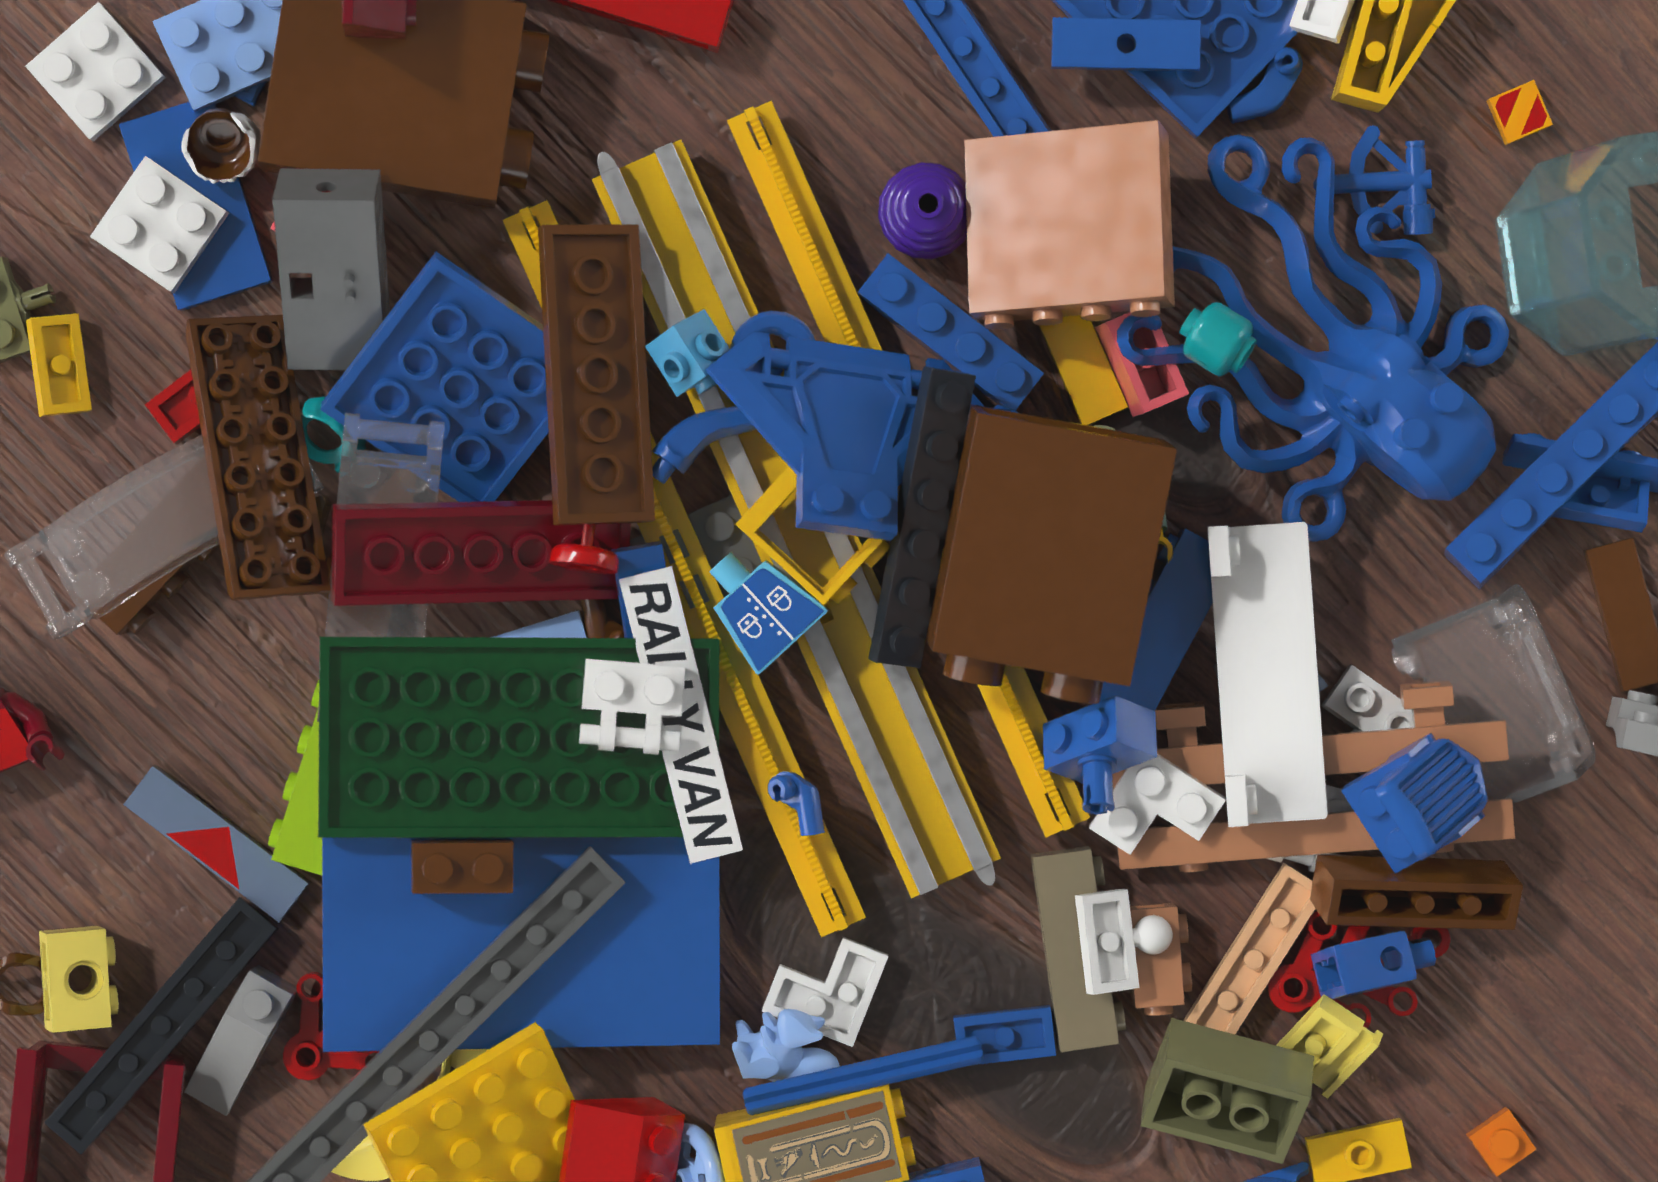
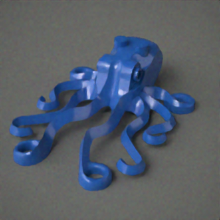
M1239 134L1224 137L1216 143L1208 155L1207 172L1218 193L1229 203L1263 218L1273 226L1281 240L1292 294L1305 312L1324 331L1328 338L1329 351L1315 352L1307 349L1270 325L1250 304L1239 280L1230 267L1209 255L1173 246V272L1175 273L1176 269L1183 268L1198 272L1212 279L1220 288L1228 308L1252 322V337L1257 339L1256 345L1300 375L1304 380V388L1299 396L1294 399H1283L1271 390L1256 364L1250 358L1247 359L1238 373L1232 370L1229 371L1238 381L1249 401L1262 415L1277 424L1297 430L1302 434L1301 439L1292 444L1270 450L1251 449L1240 437L1237 407L1232 395L1225 388L1214 385L1197 388L1190 396L1187 405L1189 420L1199 432H1207L1210 423L1202 414V405L1209 400L1218 402L1221 407L1219 436L1224 451L1240 468L1260 473L1283 471L1300 466L1327 448H1332L1336 459L1335 465L1329 473L1314 479H1305L1297 482L1290 487L1283 499L1281 516L1284 523L1305 522L1300 512L1302 502L1307 496H1319L1324 501L1327 510L1325 521L1315 526L1307 524L1309 543L1327 540L1338 533L1344 523L1346 504L1342 490L1364 462L1371 466H1376L1393 481L1420 499L1451 501L1466 491L1486 470L1496 452L1493 421L1488 413L1473 397L1446 375L1459 364L1478 368L1490 365L1499 359L1508 346L1509 329L1504 317L1495 308L1487 305L1462 307L1453 313L1447 321L1442 346L1443 350L1433 357L1424 356L1421 348L1435 324L1441 302L1442 279L1437 259L1418 242L1407 239L1377 241L1372 238L1370 229L1371 225L1375 222H1384L1391 229L1400 227L1401 219L1393 211L1376 206L1365 210L1358 217L1355 233L1359 246L1366 253L1375 257L1407 260L1419 271V298L1412 321L1406 323L1402 318L1395 296L1387 284L1374 271L1347 255L1336 240L1334 233L1335 161L1331 151L1324 142L1311 137L1299 138L1287 147L1282 156L1283 176L1290 183H1298L1301 179V172L1298 169L1299 158L1304 154L1316 156L1319 163L1314 211V240L1316 249L1326 267L1338 279L1364 294L1371 304L1372 316L1367 323L1356 325L1349 321L1322 294L1315 284L1310 267L1307 242L1294 217L1278 202L1262 194V188L1267 182L1270 173V163L1265 149L1253 137ZM1236 151L1246 153L1252 160V172L1249 178L1241 181L1234 180L1225 171L1227 156ZM1130 315L1124 319L1117 330V343L1121 353L1134 364L1155 366L1174 363H1195L1184 355V344L1145 350L1139 349L1134 345L1133 334L1137 329L1146 327L1150 330H1158L1161 328L1162 322L1158 315L1151 317ZM1479 321L1489 328L1491 337L1490 343L1486 348L1475 350L1470 349L1465 344L1464 333L1466 326L1470 322Z

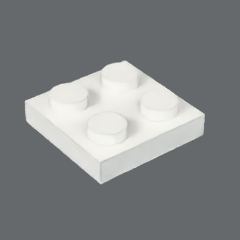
M97 2L25 66L93 142L166 78L100 2Z
M145 156L90 237L170 292L175 293L229 212Z

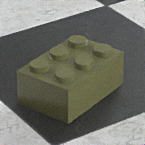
M1171 1018L1145 1085L1140 1126L1283 1164L1311 1099L1314 1056Z

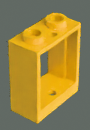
M788 466L735 525L823 606L830 598L838 605L857 584L851 575L863 562L872 568L888 551L890 545L885 540L868 538L822 588L759 530L796 490L797 475Z

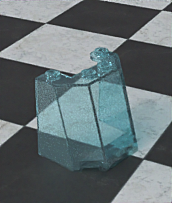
M1658 131L1621 136L1537 163L1508 204L1504 206L1495 218L1508 314L1519 324L1525 325L1548 342L1550 347L1564 357L1655 344L1658 342V286L1642 288L1628 191L1629 187L1658 183Z

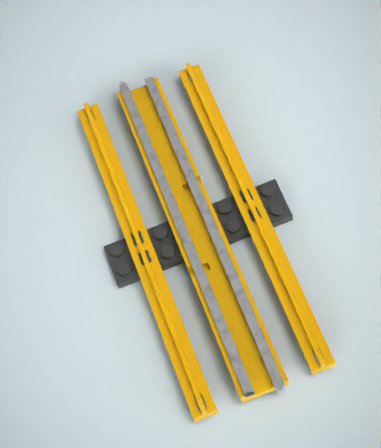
M772 100L755 108L752 106L744 110V113L728 119L727 124L824 342L883 351ZM759 119L762 120V123L766 129V132L770 138L772 145H770ZM749 123L751 125V128L755 134V137L759 143L761 150H758L757 145L747 125ZM682 139L654 150L655 153L621 168L616 165L609 154L606 152L599 153L597 163L600 175L593 178L592 182L611 224H639L643 296L660 334L680 321L705 309L730 348L732 338L737 329L748 318L758 314V310ZM547 200L530 208L527 206L519 210V213L503 219V223L541 308L538 227L534 219L537 218L540 226L559 225ZM524 223H525V225H526V228H527V230H528V232H529V234H530V237H531V239H532V241H533V243H534V246H535L536 250H534V248H533V246H532V243H531V241H530V239H529V237H528V234H527V232H526V230H525V228H524V225H523ZM770 340V346H771V348H774V346H773V344H772V342H771V340ZM718 385L700 395L695 387L686 392L696 414L708 410L736 406ZM756 429L721 438L709 444L732 494L726 498L687 514L671 476L665 484H662L653 477L655 521L637 523L642 535L631 539L630 546L660 541L663 544L666 567L672 566L689 637L719 639L720 711L822 938L837 930L841 931L848 928L849 925L866 918V915L824 820L825 833L801 836L797 810L781 801L776 802L768 793L770 779L780 772H794L804 779L805 777L760 676L752 669L714 609L729 593L711 575L710 570L730 552L734 554L750 573L767 560L805 589L735 525L788 467V464ZM651 433V451H652V450L654 449V447L656 446V442H655V440H654V438H653V436H652V433ZM653 452L652 467L659 459V457ZM901 484L898 486V498H899V493H900ZM796 490L759 529L822 588L868 539L867 537L796 528ZM863 562L851 575L857 582L854 588L838 605L830 598L824 604L829 611L797 639V643L910 897L914 898L938 888V885L972 870L976 872L983 883L993 885L995 871L992 862L1001 859L917 668L876 663L868 659L881 587L873 569ZM1006 665L1001 686H977L1044 837L1047 838L1062 830L1066 831L1073 828V825L1089 819L1090 816L1082 809L1083 800L1074 780L1044 770L1043 724L1048 721L1024 668ZM1057 788H1059L1070 815H1068ZM1046 793H1048V796L1052 802V805L1056 811L1059 820H1056L1054 816V813L1046 798ZM832 888H835V891L846 913L845 915H843L841 911V908L837 902V899L833 893ZM821 893H823V895H824V898H825V900H826V902H827V905H828V907H829V909H830V911H831V914H832L834 920H832V918H831V916H830V913H829V911H828V909H827V907H826V904H825V902H824V900H823V898H822Z

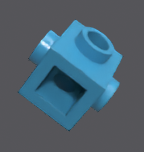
M705 309L673 325L645 346L677 397L694 387L700 395L717 385L705 370L730 350Z

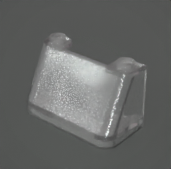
M1514 584L1404 632L1391 640L1394 646L1392 657L1401 674H1408L1413 680L1423 679V682L1447 680L1451 682L1454 706H1444L1445 725L1497 720L1506 721L1509 760L1481 763L1488 800L1512 798L1513 804L1578 780L1595 763L1596 753L1591 736L1527 593L1519 584Z

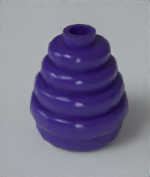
M920 162L902 168L888 180L879 197L878 219L884 236L896 250L912 258L933 260L951 254L967 238L965 181L957 172L937 163ZM931 195L937 200L938 207L934 212L925 213L919 208V200L923 196Z

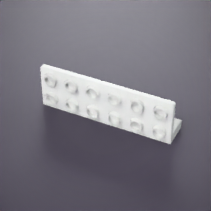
M1305 522L1237 527H1228V525L1208 527L1228 827L1249 826L1252 823L1325 819L1328 813L1307 524Z

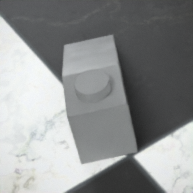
M259 964L249 970L225 1011L184 1092L227 1116L296 998V986Z

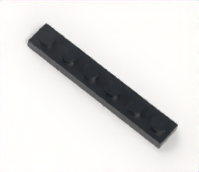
M923 366L898 498V534L890 541L868 658L876 663L921 668L976 375Z
M239 897L44 1123L81 1155L85 1154L279 928L244 898Z

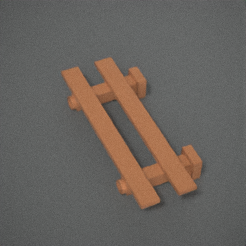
M1449 680L1400 684L1401 704L1404 710L1412 709L1414 727L1322 735L1325 775L1369 772L1385 763L1394 753L1429 733H1432L1436 740L1441 738L1453 741L1477 757L1481 763L1509 760L1505 720L1445 725L1444 706H1454L1453 686ZM1204 701L1158 704L1155 710L1157 730L1167 729L1168 747L1157 748V753L1206 785L1225 783L1223 743L1198 745L1196 727L1206 726ZM1125 770L1113 774V789ZM1512 798L1487 800V804L1483 809L1485 817L1478 821L1462 837L1440 848L1436 853L1455 850L1454 843L1515 839ZM1354 811L1328 813L1325 819L1252 823L1249 826L1228 827V821L1211 822L1199 841L1175 825L1149 827L1131 855L1118 847L1120 870L1179 865L1180 872H1199L1208 870V863L1377 850L1379 848Z

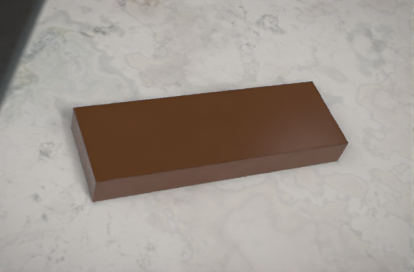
M1627 538L1583 550L1620 691L1625 692L1658 683V628L1634 538Z

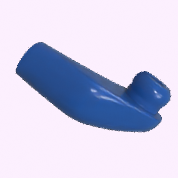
M1290 47L1280 49L1269 62L1260 84L1251 91L1235 97L1230 102L1226 110L1232 124L1273 114L1282 106L1302 71L1303 61L1297 50Z

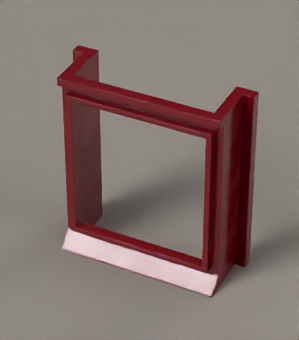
M39 1040L30 1048H17L4 1182H37L48 1068L88 1072L106 1052L108 1047ZM170 1054L149 1078L163 1080L153 1182H174L186 1064H183L185 1055Z

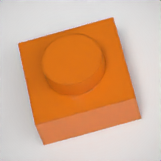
M1504 1107L1466 1134L1496 1177L1537 1150L1507 1107Z

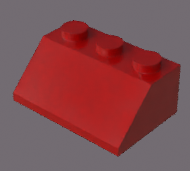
M655 1097L571 1100L559 1182H675L685 1114Z

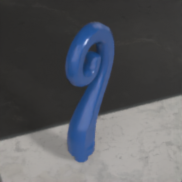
M766 311L748 318L740 325L732 338L730 349L752 331L779 336L786 342L789 336L815 340V337L807 324L798 317L787 312ZM771 368V375L780 376L783 372L782 369ZM737 406L694 414L671 428L652 450L659 457L652 467L653 477L662 484H665L675 469L685 474L699 454L712 442L721 438L754 431L756 428Z

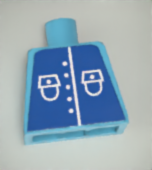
M730 552L710 570L711 575L729 593L714 609L757 675L763 672L829 611L825 605L823 606L814 596L767 560L750 573L734 554Z

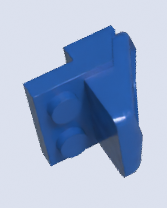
M1432 733L1394 753L1385 763L1349 782L1341 790L1394 873L1431 856L1440 848L1462 837L1478 821L1485 817L1483 809L1488 800L1480 760L1449 739L1440 738L1436 740Z

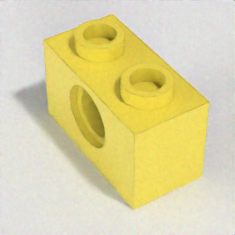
M100 926L39 931L45 1029L55 1033L112 1027L111 1015L118 1014L119 1009L116 985H109L108 966H114L116 961L113 937H106V929ZM87 965L92 974L89 986L82 991H73L68 982L71 971L77 966Z

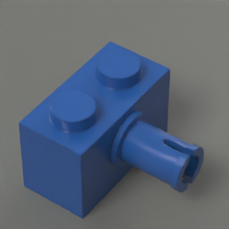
M1112 696L1097 704L1089 705L1044 723V770L1083 784L1084 802L1082 809L1086 813L1106 814L1108 811L1112 812L1115 809L1113 801V774L1157 758L1156 711L1118 696Z

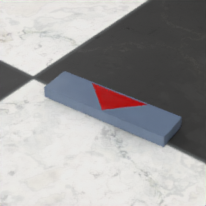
M153 765L123 804L278 922L282 921L310 884V881L289 865L271 860L273 853L157 765Z

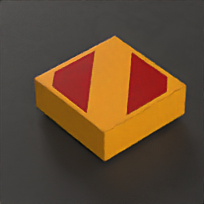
M1534 80L1489 98L1486 101L1505 145L1553 125Z

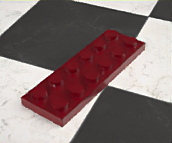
M552 500L333 504L332 602L334 606L619 599L615 574L576 571L550 564L551 550L555 545L562 543L581 544L584 526H554ZM631 523L596 524L593 546L610 551L630 546Z

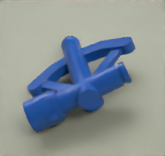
M1371 125L1367 127L1352 152L1349 174H1335L1334 194L1350 193L1354 210L1360 216L1365 210L1371 208L1367 202L1365 192L1399 191L1382 208L1393 211L1398 205H1404V235L1433 233L1435 208H1431V204H1427V189H1432L1431 169L1426 170L1425 140L1405 141V146H1407L1405 163L1378 139L1380 130L1377 126ZM1372 147L1399 171L1364 173L1365 160ZM1317 177L1313 182V188L1315 191L1317 185ZM1380 221L1373 223L1370 229L1374 234H1378L1383 230V223Z

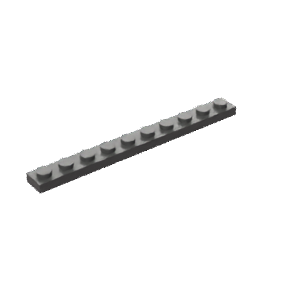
M589 846L246 1182H321L368 1136L363 1125L364 1123L405 1100L626 882Z

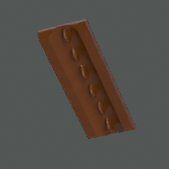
M283 315L188 319L186 323V341L228 595L233 601L329 593L331 587L294 371L287 367Z

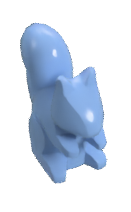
M784 1009L778 1014L777 1020L771 1013L765 1012L762 1014L764 1026H761L760 1031L754 1033L744 1020L736 1021L738 1037L737 1042L732 1044V1050L743 1079L758 1078L774 1082L840 1067L837 1058L829 1051L814 1047L802 1048L804 1045L823 1038L822 1032L818 1031L825 1023L823 1017L811 1016L795 1009Z

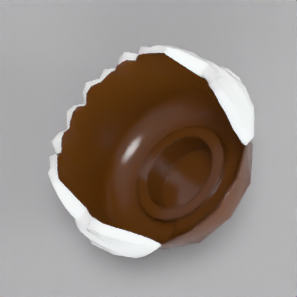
M225 108L209 109L198 116L191 127L184 133L181 144L182 152L193 172L203 180H209L212 184L219 181L222 183L227 181L234 182L238 177H245L254 168L259 154L261 134L256 124L244 114Z

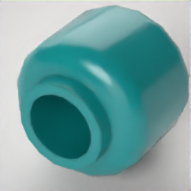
M1218 302L1209 304L1203 312L1194 308L1179 332L1187 337L1183 345L1184 355L1217 376H1224L1230 370L1238 373L1257 343V339L1252 337V322Z

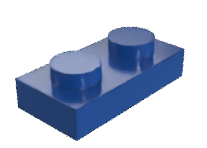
M1050 1005L953 1016L956 1040L971 1036L979 1038L984 1055L983 1061L979 1064L1056 1056Z

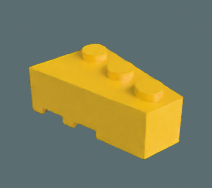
M1358 0L1331 100L1377 113L1387 106L1456 0Z

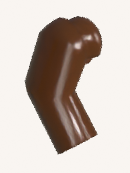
M605 599L581 600L587 638H625L623 626L608 618Z

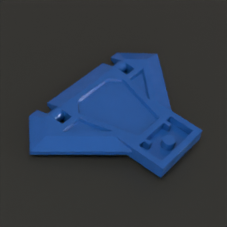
M752 331L706 368L705 371L797 475L796 528L889 541L898 534V486L902 483L917 396H911V389L919 390L922 376L921 370L911 369L909 355L790 336L787 338L786 350L771 348L769 333ZM933 358L926 360L927 367L952 370L944 360ZM771 368L784 370V376L771 375ZM973 394L971 404L984 406Z

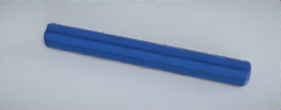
M971 1036L748 1087L743 1090L745 1108L749 1115H756L979 1064L984 1058L982 1045L978 1037Z

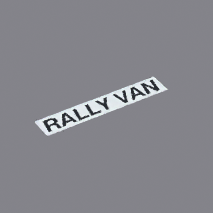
M672 566L619 579L633 638H636L639 662L686 667L682 717L662 715L661 730L680 731L679 751L662 750L690 864L742 851L743 848Z

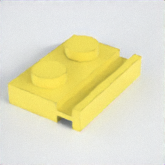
M1324 994L1276 1046L1314 1056L1312 1084L1314 1083L1323 1089L1322 1095L1328 1099L1379 1047L1383 1033L1379 1030H1376L1374 1033L1363 1026L1364 1020Z

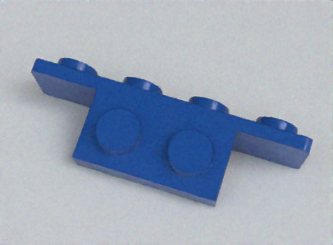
M1535 433L1513 434L1503 453L1502 464L1527 469L1556 440L1546 439L1544 436ZM1631 450L1619 451L1552 517L1642 533L1647 525L1649 491L1658 493V459L1642 456L1640 453Z

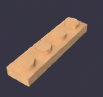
M1282 864L1183 1021L1231 1034L1237 1033L1316 909L1310 900L1312 880L1287 864Z

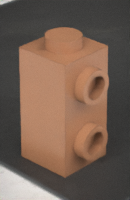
M1174 903L1130 906L1132 928H1135L1137 922L1143 917L1157 915L1164 918L1170 924L1173 932L1170 946L1160 954H1147L1138 947H1135L1140 988L1131 989L1132 1004L1135 1008H1144V1015L1172 1014L1173 1006L1185 1005L1184 992H1192L1190 963H1182L1180 943H1188L1189 941L1186 914H1178V907Z

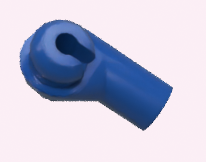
M783 771L772 777L768 783V793L776 802L781 801L797 810L800 835L808 836L825 833L817 787L794 772Z

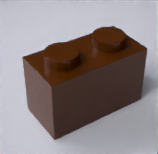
M411 839L412 894L513 893V841L511 839Z

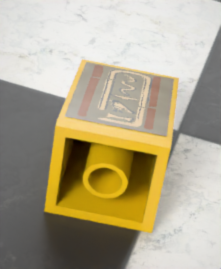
M889 1084L756 1115H749L746 1109L719 1114L715 1121L714 1132L725 1182H904L909 1180L907 1167L916 1165L911 1137L901 1138L897 1119L906 1117L900 1088L890 1090Z

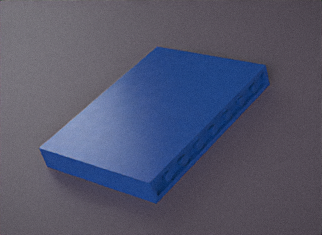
M684 837L322 838L323 1052L382 1050L589 846L626 883L457 1049H490L534 1022L543 1029L551 1048L720 1045L719 856L690 864ZM411 839H511L513 841V893L412 894Z

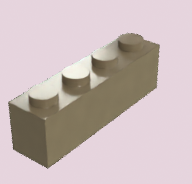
M1089 846L1030 854L1058 1048L1060 1052L1119 1044L1117 1031L1126 1030L1122 1001L1113 1002L1112 992L1096 995L1086 994L1075 895L1097 892V886L1105 885L1101 856L1092 857V851Z

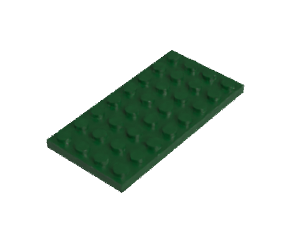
M319 637L318 838L683 837L662 750H659L658 755L643 754L642 748L614 746V751L598 750L599 745L579 744L580 724L600 725L601 710L581 709L585 659L640 663L636 650V638ZM690 638L719 752V639ZM617 712L616 726L645 729L646 714Z

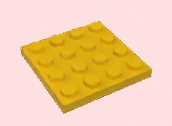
M534 1022L363 1125L391 1182H559L570 1103L575 1098L543 1029Z

